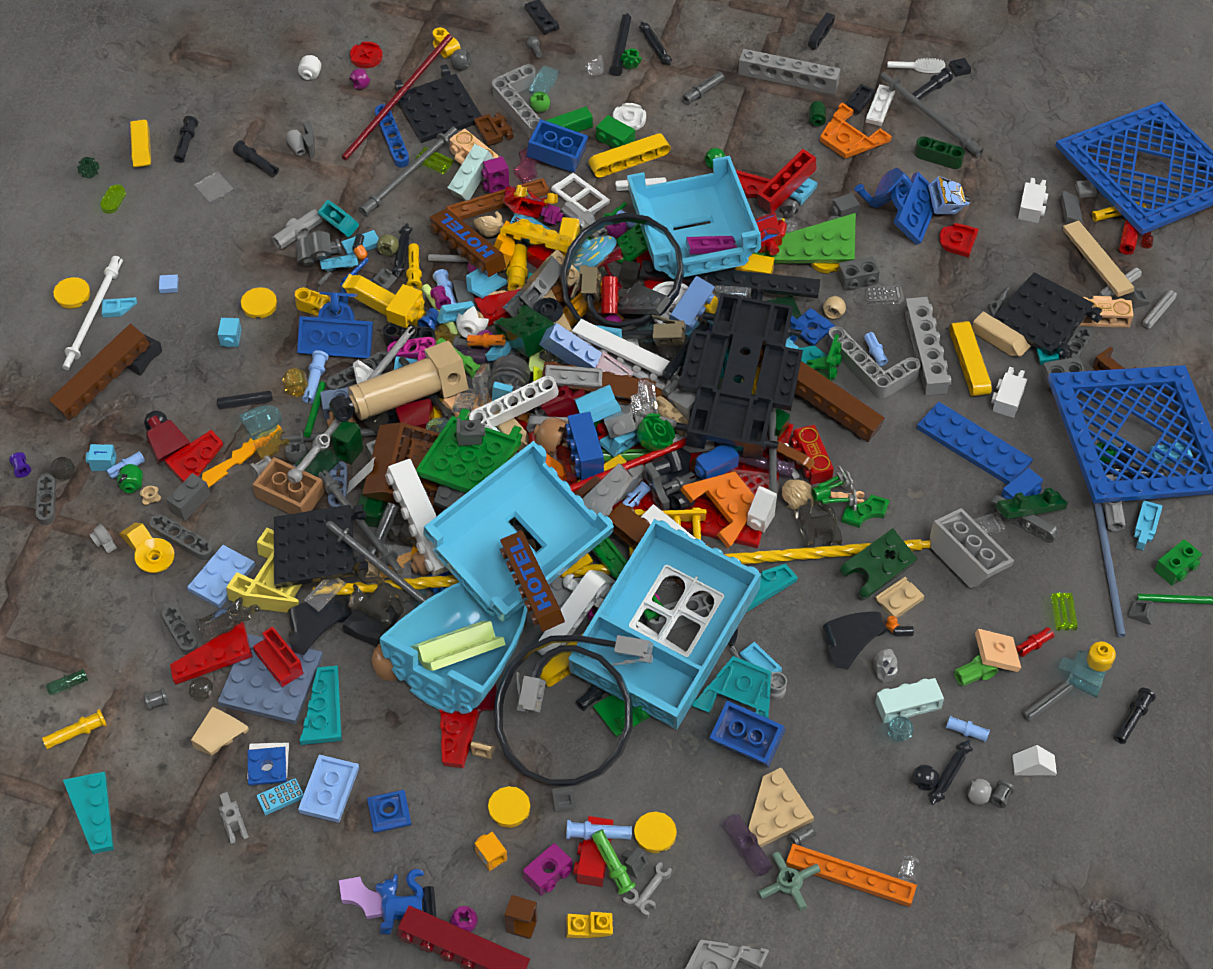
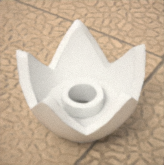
M473 306L463 315L457 314V330L464 338H467L468 335H477L478 332L486 329L489 319L478 318L477 311Z

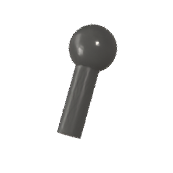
M534 36L528 38L527 46L533 49L536 57L541 58L543 54L539 48V39Z

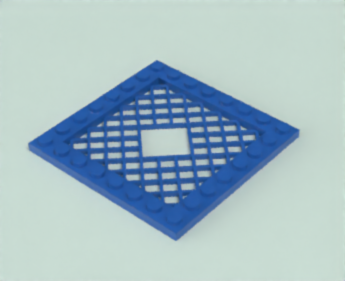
M1162 101L1056 142L1055 146L1141 235L1213 206V186L1207 188L1208 184L1213 185V181L1208 180L1209 176L1213 177V150ZM1154 123H1159L1162 125V128L1153 125ZM1141 128L1150 129L1149 133L1140 130ZM1153 130L1162 132L1161 136L1152 134ZM1132 133L1137 134L1136 138L1127 136V134ZM1164 134H1171L1173 139L1164 137ZM1139 136L1149 137L1148 141L1139 139ZM1114 138L1123 139L1124 141L1123 143L1115 142ZM1154 138L1160 140V144L1151 142V139ZM1126 141L1136 142L1135 146L1126 144ZM1163 141L1171 142L1172 146L1163 145ZM1101 143L1110 144V148L1102 147ZM1138 143L1147 145V149L1138 147ZM1175 144L1182 145L1184 149L1176 148ZM1113 145L1122 147V151L1114 150ZM1150 146L1159 148V152L1150 150ZM1088 148L1096 149L1097 154L1088 152ZM1125 148L1134 150V154L1125 152ZM1162 149L1170 150L1171 154L1162 153ZM1100 151L1108 152L1109 156L1100 155ZM1137 151L1169 158L1168 179L1134 171ZM1174 152L1183 153V157L1175 156ZM1112 153L1121 155V159L1113 158ZM1186 154L1194 156L1195 160L1186 158ZM1124 156L1133 158V162L1124 160ZM1099 159L1107 160L1108 163H1107V164L1099 163L1098 160H1099ZM1173 160L1182 161V165L1174 164ZM1111 162L1120 163V166H1119V167L1112 166V165H1110V163H1111ZM1185 162L1194 164V168L1185 166ZM1123 164L1132 166V169H1124L1122 166ZM1197 165L1205 167L1206 171L1197 169ZM1172 168L1181 169V173L1172 172ZM1109 169L1118 171V175L1110 174ZM1184 170L1193 172V176L1185 175ZM1121 173L1131 174L1130 178L1122 177ZM1196 173L1205 175V179L1196 177ZM1134 175L1143 177V180H1135L1133 177ZM1171 176L1179 177L1180 182L1171 180ZM1146 178L1155 180V183H1148L1145 180ZM1183 179L1192 180V184L1184 183ZM1120 180L1129 182V186L1120 185ZM1158 181L1167 183V187L1157 185ZM1195 181L1204 183V187L1196 186ZM1132 183L1142 185L1141 189L1133 188ZM1170 184L1178 185L1179 190L1170 188ZM1144 187L1154 188L1153 192L1146 191ZM1182 187L1190 188L1191 193L1182 191ZM1157 189L1166 191V195L1156 193ZM1131 192L1140 193V198L1131 196ZM1169 192L1178 194V198L1169 196ZM1143 194L1152 196V200L1143 199ZM1156 197L1165 199V202H1156L1155 199ZM1142 203L1150 204L1151 209L1142 207Z
M1186 365L1050 373L1048 375V382L1093 503L1213 494V431ZM1161 386L1159 390H1157L1154 387ZM1145 387L1143 391H1140L1137 388ZM1128 388V389L1126 390V392H1123L1122 390H1120V389ZM1163 388H1166L1173 394L1169 397L1161 391ZM1109 389H1111V390L1109 391V393H1106V392L1103 391V390H1109ZM1149 389L1156 395L1152 398L1145 394V391ZM1130 390L1139 395L1137 400L1128 395ZM1085 391H1093V392H1092V394L1090 395L1089 393H1087V392H1085ZM1113 391L1122 396L1120 401L1111 396ZM1097 392L1104 396L1105 399L1100 401L1093 396ZM1079 393L1088 398L1085 403L1076 398ZM1175 395L1178 399V402L1173 399ZM1160 396L1168 402L1166 405H1163L1156 400L1157 397ZM1141 397L1151 402L1149 406L1139 402ZM1124 398L1134 403L1131 408L1122 403ZM1107 399L1117 404L1114 409L1105 404ZM1090 400L1099 405L1097 410L1087 405ZM1170 403L1179 408L1177 413L1168 408ZM1153 404L1162 409L1160 414L1151 409ZM1136 405L1145 410L1143 415L1134 410ZM1119 406L1128 411L1126 416L1116 411ZM1102 407L1111 412L1109 417L1099 412ZM1084 409H1087L1094 415L1091 418H1089L1082 412ZM1181 410L1184 414V417L1179 414ZM1164 411L1174 416L1171 421L1162 416ZM1147 412L1157 417L1154 422L1145 417ZM1130 413L1163 433L1150 454L1117 435ZM1113 414L1122 419L1120 424L1111 419ZM1096 415L1105 420L1103 425L1094 421ZM1176 418L1186 423L1183 428L1174 423ZM1159 419L1168 424L1166 429L1156 424ZM1107 423H1110L1117 429L1115 432H1112L1105 426ZM1090 424L1100 429L1097 434L1088 429ZM1171 426L1180 431L1178 436L1168 431ZM1187 426H1189L1191 433L1185 430ZM1102 431L1111 436L1109 441L1099 436ZM1182 433L1191 438L1189 443L1180 438ZM1165 434L1175 440L1173 444L1163 440ZM1114 438L1123 443L1121 448L1111 443ZM1096 439L1105 444L1103 450L1094 445ZM1193 441H1195L1197 448L1192 446ZM1177 442L1186 447L1184 452L1175 447ZM1159 443L1169 448L1167 453L1157 448ZM1125 445L1134 450L1132 456L1123 451ZM1107 447L1117 452L1115 457L1105 451ZM1188 449L1198 454L1196 459L1186 454ZM1171 450L1181 455L1179 460L1169 455ZM1154 451L1163 456L1161 461L1152 457ZM1136 453L1146 458L1144 463L1134 457ZM1119 454L1129 459L1127 464L1117 459ZM1102 455L1111 460L1109 465L1099 460ZM1200 456L1204 464L1198 461ZM1183 457L1192 462L1190 467L1181 462ZM1165 459L1175 464L1173 469L1164 464ZM1148 460L1158 465L1156 470L1146 465ZM1131 461L1141 466L1138 471L1129 466ZM1114 462L1123 467L1121 473L1111 467ZM1194 465L1204 470L1202 475L1193 470ZM1177 466L1187 471L1185 476L1175 471ZM1160 467L1170 472L1168 477L1158 472ZM1143 468L1152 473L1150 478L1140 473ZM1125 470L1135 475L1133 480L1123 475ZM1108 471L1118 476L1115 481L1105 476Z

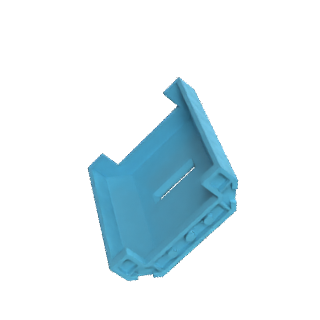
M730 156L713 159V173L646 186L644 172L627 175L628 190L636 214L649 216L667 227L679 244L685 270L684 277L743 266L749 261L748 258L754 252L757 253L761 249V234ZM708 221H710L709 224H704V225H699V226H694V227H689V228H684V229H679V230H674V229H673V228H677V227H682V226H687V225H692V224H697V223H702V222H708ZM640 224L654 268L667 273L669 277L675 279L678 266L674 248L665 235L649 225ZM733 236L738 248L708 254H689L686 237Z
M534 441L426 524L423 531L426 540L434 544L435 548L432 550L437 558L488 614L492 616L497 614L499 620L503 622L525 605L524 601L527 600V598L522 599L518 587L521 585L516 586L512 577L514 571L510 573L506 565L508 559L504 560L500 552V548L503 547L500 539L517 532L509 523L512 518L515 517L542 546L537 552L532 547L531 549L548 585L611 535L614 528L613 522L608 516H604L601 512L596 515L592 509H588L584 505L583 499L571 491L569 484L558 477L556 470L545 463L546 451Z

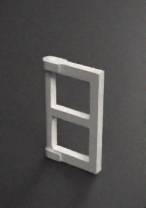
M574 173L551 188V191L558 194L564 200L573 202L584 212L590 211L593 215L610 203V199ZM575 181L584 189L571 198L561 189ZM591 193L601 201L587 210L577 201Z

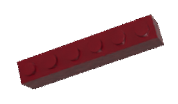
M410 905L397 929L396 936L404 943H414L427 953L434 952L445 961L459 963L463 969H527L530 962L528 957Z

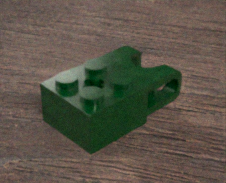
M524 305L517 309L519 312L517 316L508 319L500 318L494 321V325L498 335L504 334L505 338L503 339H506L511 347L529 358L545 349L539 344L545 331L554 325V322Z
M892 528L845 562L839 571L846 577L852 573H860L864 576L866 583L858 595L862 600H865L912 567L918 558Z

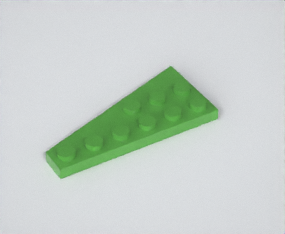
M856 213L786 233L782 238V245L778 246L780 251L776 255H770L768 250L762 253L754 252L753 254L774 257V263H841L855 260Z

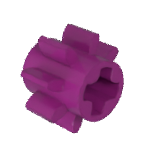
M548 204L547 208L543 207L541 211V216H544L543 221L556 225L557 221L561 222L563 213H560L561 208Z

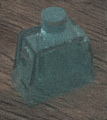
M1079 650L1075 660L1062 657L1059 668L1070 672L1068 678L1070 684L1097 698L1106 671L1098 672L1088 666L1087 651Z

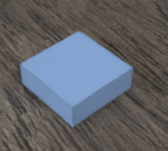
M178 274L160 276V293L178 292Z

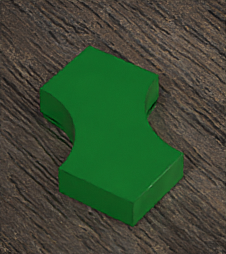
M871 494L865 502L856 504V511H853L852 507L847 504L841 523L860 528L863 522L868 519H884L890 500Z

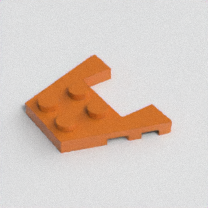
M844 103L839 105V109L834 113L831 122L827 124L820 136V142L845 159L886 144L892 138L890 134L881 128L867 137L845 122V120L853 115V109Z
M735 471L684 485L680 490L690 503L706 493L730 524L717 534L724 545L729 548L747 522L748 512L755 497Z

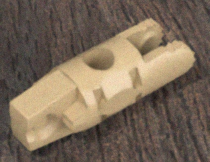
M658 396L655 398L652 406L659 415L674 419L679 423H689L677 408L664 397ZM676 426L673 427L674 431L678 433L679 436H684L686 434L685 431L675 430Z

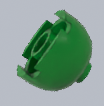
M656 413L646 415L639 423L636 433L641 446L650 452L668 448L673 444V439L675 438V432L667 419L663 421L659 418L661 415Z

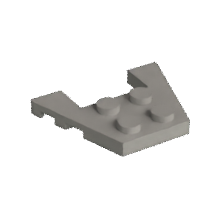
M700 940L685 969H735L739 961L756 969H761L769 954V950L761 948V950L751 949L750 946H730L728 943Z

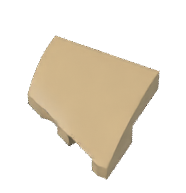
M212 707L194 734L191 742L193 748L212 756L222 746L232 743L234 737L242 732L244 734L247 733L249 728L234 717Z

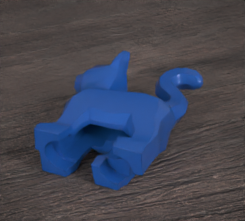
M413 869L407 874V884L415 891V894L412 896H396L398 889L397 874H394L392 879H386L376 884L375 890L382 899L381 913L384 922L380 925V934L390 935L394 920H402L409 905L422 911L423 888L415 881V877L424 875L422 870Z

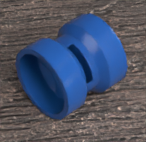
M430 308L425 316L418 320V325L430 327L434 330L435 326L440 324L437 321L439 311Z

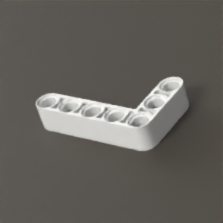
M551 376L542 377L473 410L470 413L469 419H483L481 425L493 429V427L557 397L559 390L555 379ZM547 386H552V388L548 390L545 389ZM535 394L534 397L528 398L529 395ZM518 402L517 405L511 406L512 403ZM495 411H500V413L496 415L493 414Z
M588 571L560 609L565 622L546 630L539 641L554 635H573L599 597L606 598L616 581L604 572ZM553 643L537 652L543 656L547 651L561 645H566V643Z

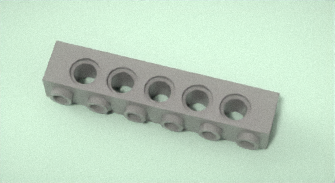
M743 49L739 59L738 75L835 95L839 84L840 68Z
M928 297L907 298L904 313L915 357L920 362L919 373L925 395L946 394L948 387L951 386V376L947 374V361L943 359L944 349L939 344L940 334L936 332V318L932 317V304H929Z

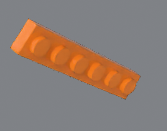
M792 844L786 861L788 867L802 871L817 863L821 871L814 874L815 876L911 907L917 887L916 884Z

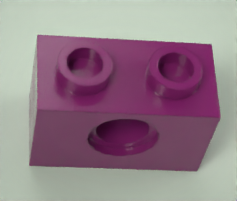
M553 843L523 869V879L542 896L546 892H551L561 878L565 879L572 872V859L559 846ZM546 869L554 870L552 873L544 872Z

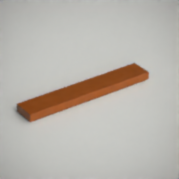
M544 178L521 184L522 187H527V190L537 197L550 193ZM505 189L449 205L446 208L461 220L507 207L503 202Z

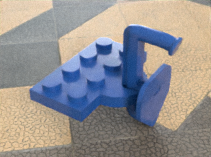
M897 167L888 171L881 178L874 197L864 189L863 184H859L854 188L855 192L871 207L877 208L893 201L898 209L893 223L916 245L922 243L934 209L928 187L930 183L919 172L914 173L910 180Z
M344 282L340 283L341 293L319 291V294L331 295L330 302L324 304L319 310L318 317L299 316L297 353L312 354L314 351L320 350L332 356L368 358L371 356L373 321L355 320L354 312L348 305L349 297H357L358 294L347 293L342 288Z

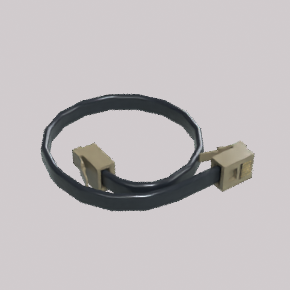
M625 212L602 217L581 230L568 247L561 270L564 302L577 323L581 319H585L578 314L570 300L568 277L574 254L589 236L605 226L623 222L645 224L665 235L676 254L678 270L673 288L667 295L671 301L662 313L646 314L641 318L622 322L606 320L598 314L594 302H600L601 274L597 267H588L587 265H580L579 276L575 282L571 298L574 300L576 292L581 287V294L585 302L588 303V308L595 320L602 326L622 329V339L624 340L654 339L657 346H682L685 342V321H675L660 317L679 295L685 273L681 248L668 228L649 216ZM655 319L666 323L654 324L653 330L623 331L643 327Z

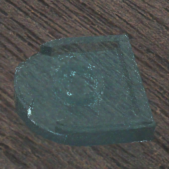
M271 405L259 406L239 415L252 440L275 431L278 428L277 425L282 421L280 410Z

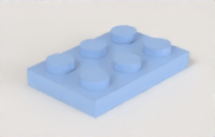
M222 545L188 585V591L221 608L228 600L226 587L236 572L247 577L255 567V562Z
M319 755L298 808L299 813L339 823L359 771V764Z

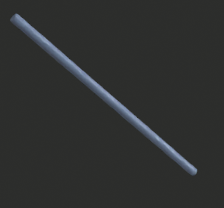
M1094 503L1117 635L1119 638L1126 636L1103 507L1102 503Z

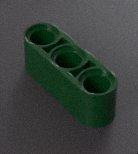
M925 136L917 139L915 156L917 158L951 169L962 167L965 153L963 148Z

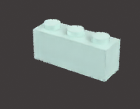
M474 144L448 186V189L454 196L464 201L470 200L483 179L481 173L483 161L494 159L488 150Z
M935 678L929 680L922 679L917 683L902 684L897 688L881 690L877 693L875 704L883 723H888L941 709L944 697Z

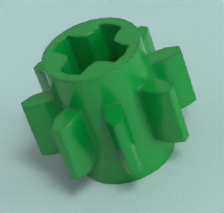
M633 48L625 49L620 58L623 61V66L627 69L637 68L642 60V57H638L640 52Z

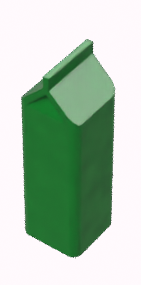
M586 106L546 120L576 132L593 127V116Z

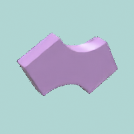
M361 877L339 880L343 904L358 906L365 913L366 919L382 917V899L379 893L367 889L362 883Z

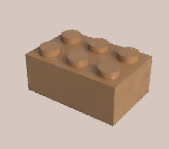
M275 457L252 484L257 499L289 514L311 511L324 495L325 490L322 479L305 471L302 472L303 477L299 483L290 482L287 474L289 470L297 467Z

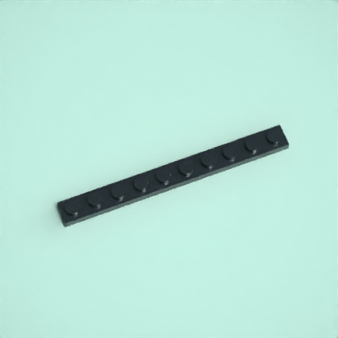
M642 260L640 279L662 282L675 281L667 273L656 270L652 261ZM722 269L683 277L682 284L690 285L694 278L698 276L715 287L720 286V288L722 286H725L726 289L727 287H730V289L735 287V290L741 289L744 291L745 288H749V291L753 292L758 291L818 299L821 279Z

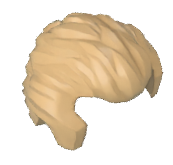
M498 211L495 212L496 218L484 216L474 220L475 228L483 236L495 237L500 232V228L503 227L504 223Z
M798 479L788 480L782 487V497L789 503L788 508L796 510L800 506L807 509L813 507L815 500L812 496V487L807 482Z

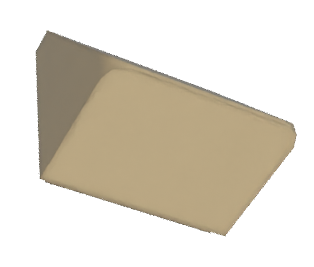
M473 741L471 742L472 755L492 759L495 746Z

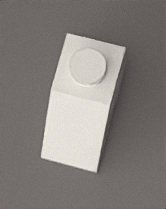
M761 486L758 487L748 512V526L754 530L765 532L775 516L777 493Z

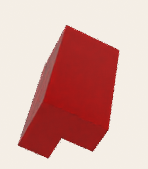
M273 626L262 633L264 640L253 646L254 653L281 687H284L304 674L301 661Z

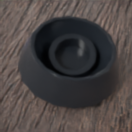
M554 298L540 299L533 307L534 311L553 322L558 321L563 315L562 305Z

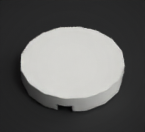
M624 103L621 107L615 108L613 118L638 130L646 122V112L638 104Z

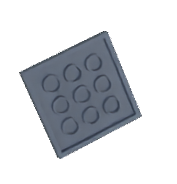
M247 634L253 657L234 663L219 697L218 705L296 724L314 681L317 667L320 666L323 652L308 649L305 655L295 653L301 661L304 674L286 686L281 687L254 653L253 646L264 639Z

